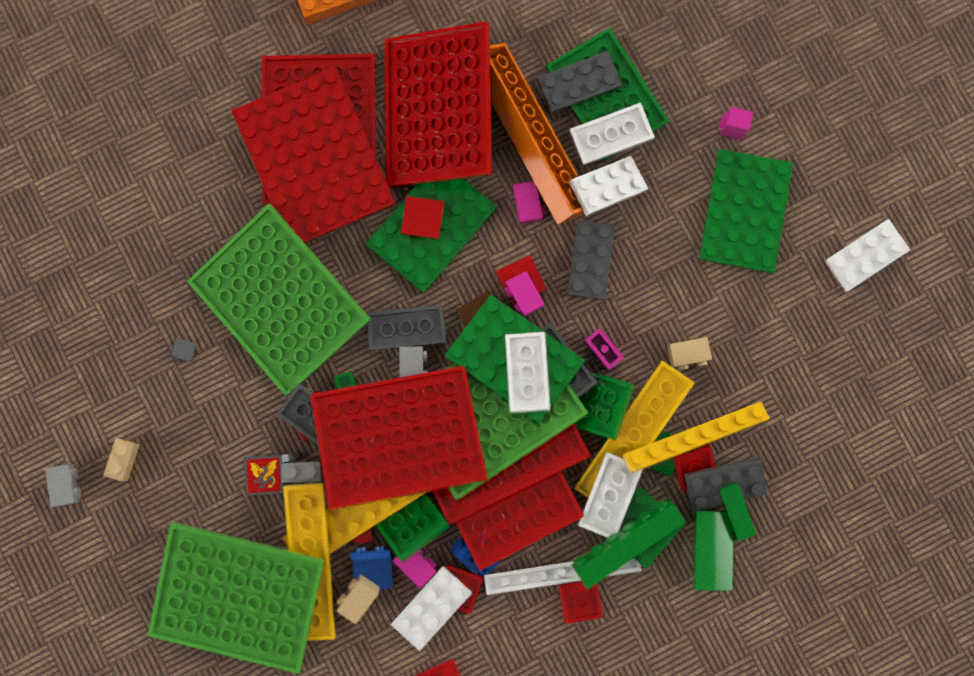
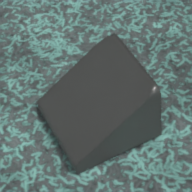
M175 338L171 357L192 362L197 343Z

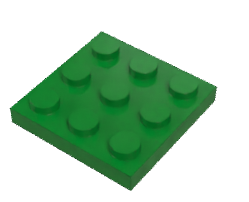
M590 372L598 384L578 398L587 410L588 415L574 424L577 429L616 441L635 385Z
M641 487L632 495L619 531L627 523L637 520L643 512L650 511L656 507L658 502ZM684 524L637 555L634 559L647 569L684 527Z
M426 493L376 524L402 563L450 527Z

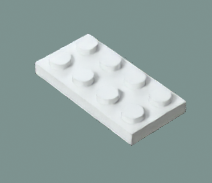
M641 103L569 130L583 165L655 138Z
M631 156L574 178L569 182L586 216L648 190Z
M888 219L825 260V262L847 292L910 251V249Z
M545 332L505 335L510 413L550 411Z
M606 452L583 511L585 517L580 519L578 526L605 537L618 533L642 470L631 474L623 458Z
M442 566L391 625L420 651L472 592Z

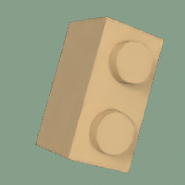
M708 337L673 343L667 346L671 367H677L678 371L689 369L688 365L696 364V367L708 365L707 361L712 360Z
M115 438L103 476L119 481H128L140 444Z
M361 574L357 579H352L348 585V592L346 594L342 593L336 602L338 604L336 612L354 624H357L372 604L380 589L378 585Z

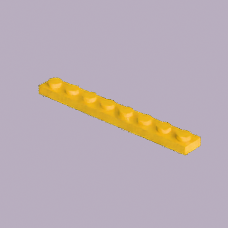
M758 402L625 453L623 458L632 474L766 422L770 418L762 402Z

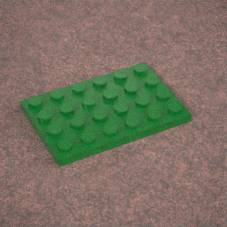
M610 27L546 65V69L550 73L603 52H609L622 87L570 106L581 125L639 103L643 107L652 132L669 123L667 116ZM618 153L613 154V155H610V156L605 157V158H603V159H604V161H607L608 159L612 158L613 156L617 155Z
M718 149L699 260L766 273H775L793 162Z
M465 179L417 184L407 195L444 201L439 240L401 235L405 198L366 243V246L422 293L426 292L497 209L494 203Z
M490 295L447 351L445 357L457 366L465 365L468 374L509 402L505 335L544 331ZM545 333L549 402L551 408L585 363V360ZM548 411L523 413L539 424Z

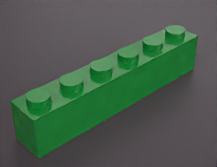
M669 499L661 500L656 504L655 508L643 512L637 520L627 523L621 531L611 534L605 542L592 547L589 553L576 558L571 566L586 588L589 589L686 522L672 501Z

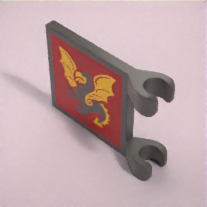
M283 454L244 457L246 496L284 493L281 463L297 461V455Z

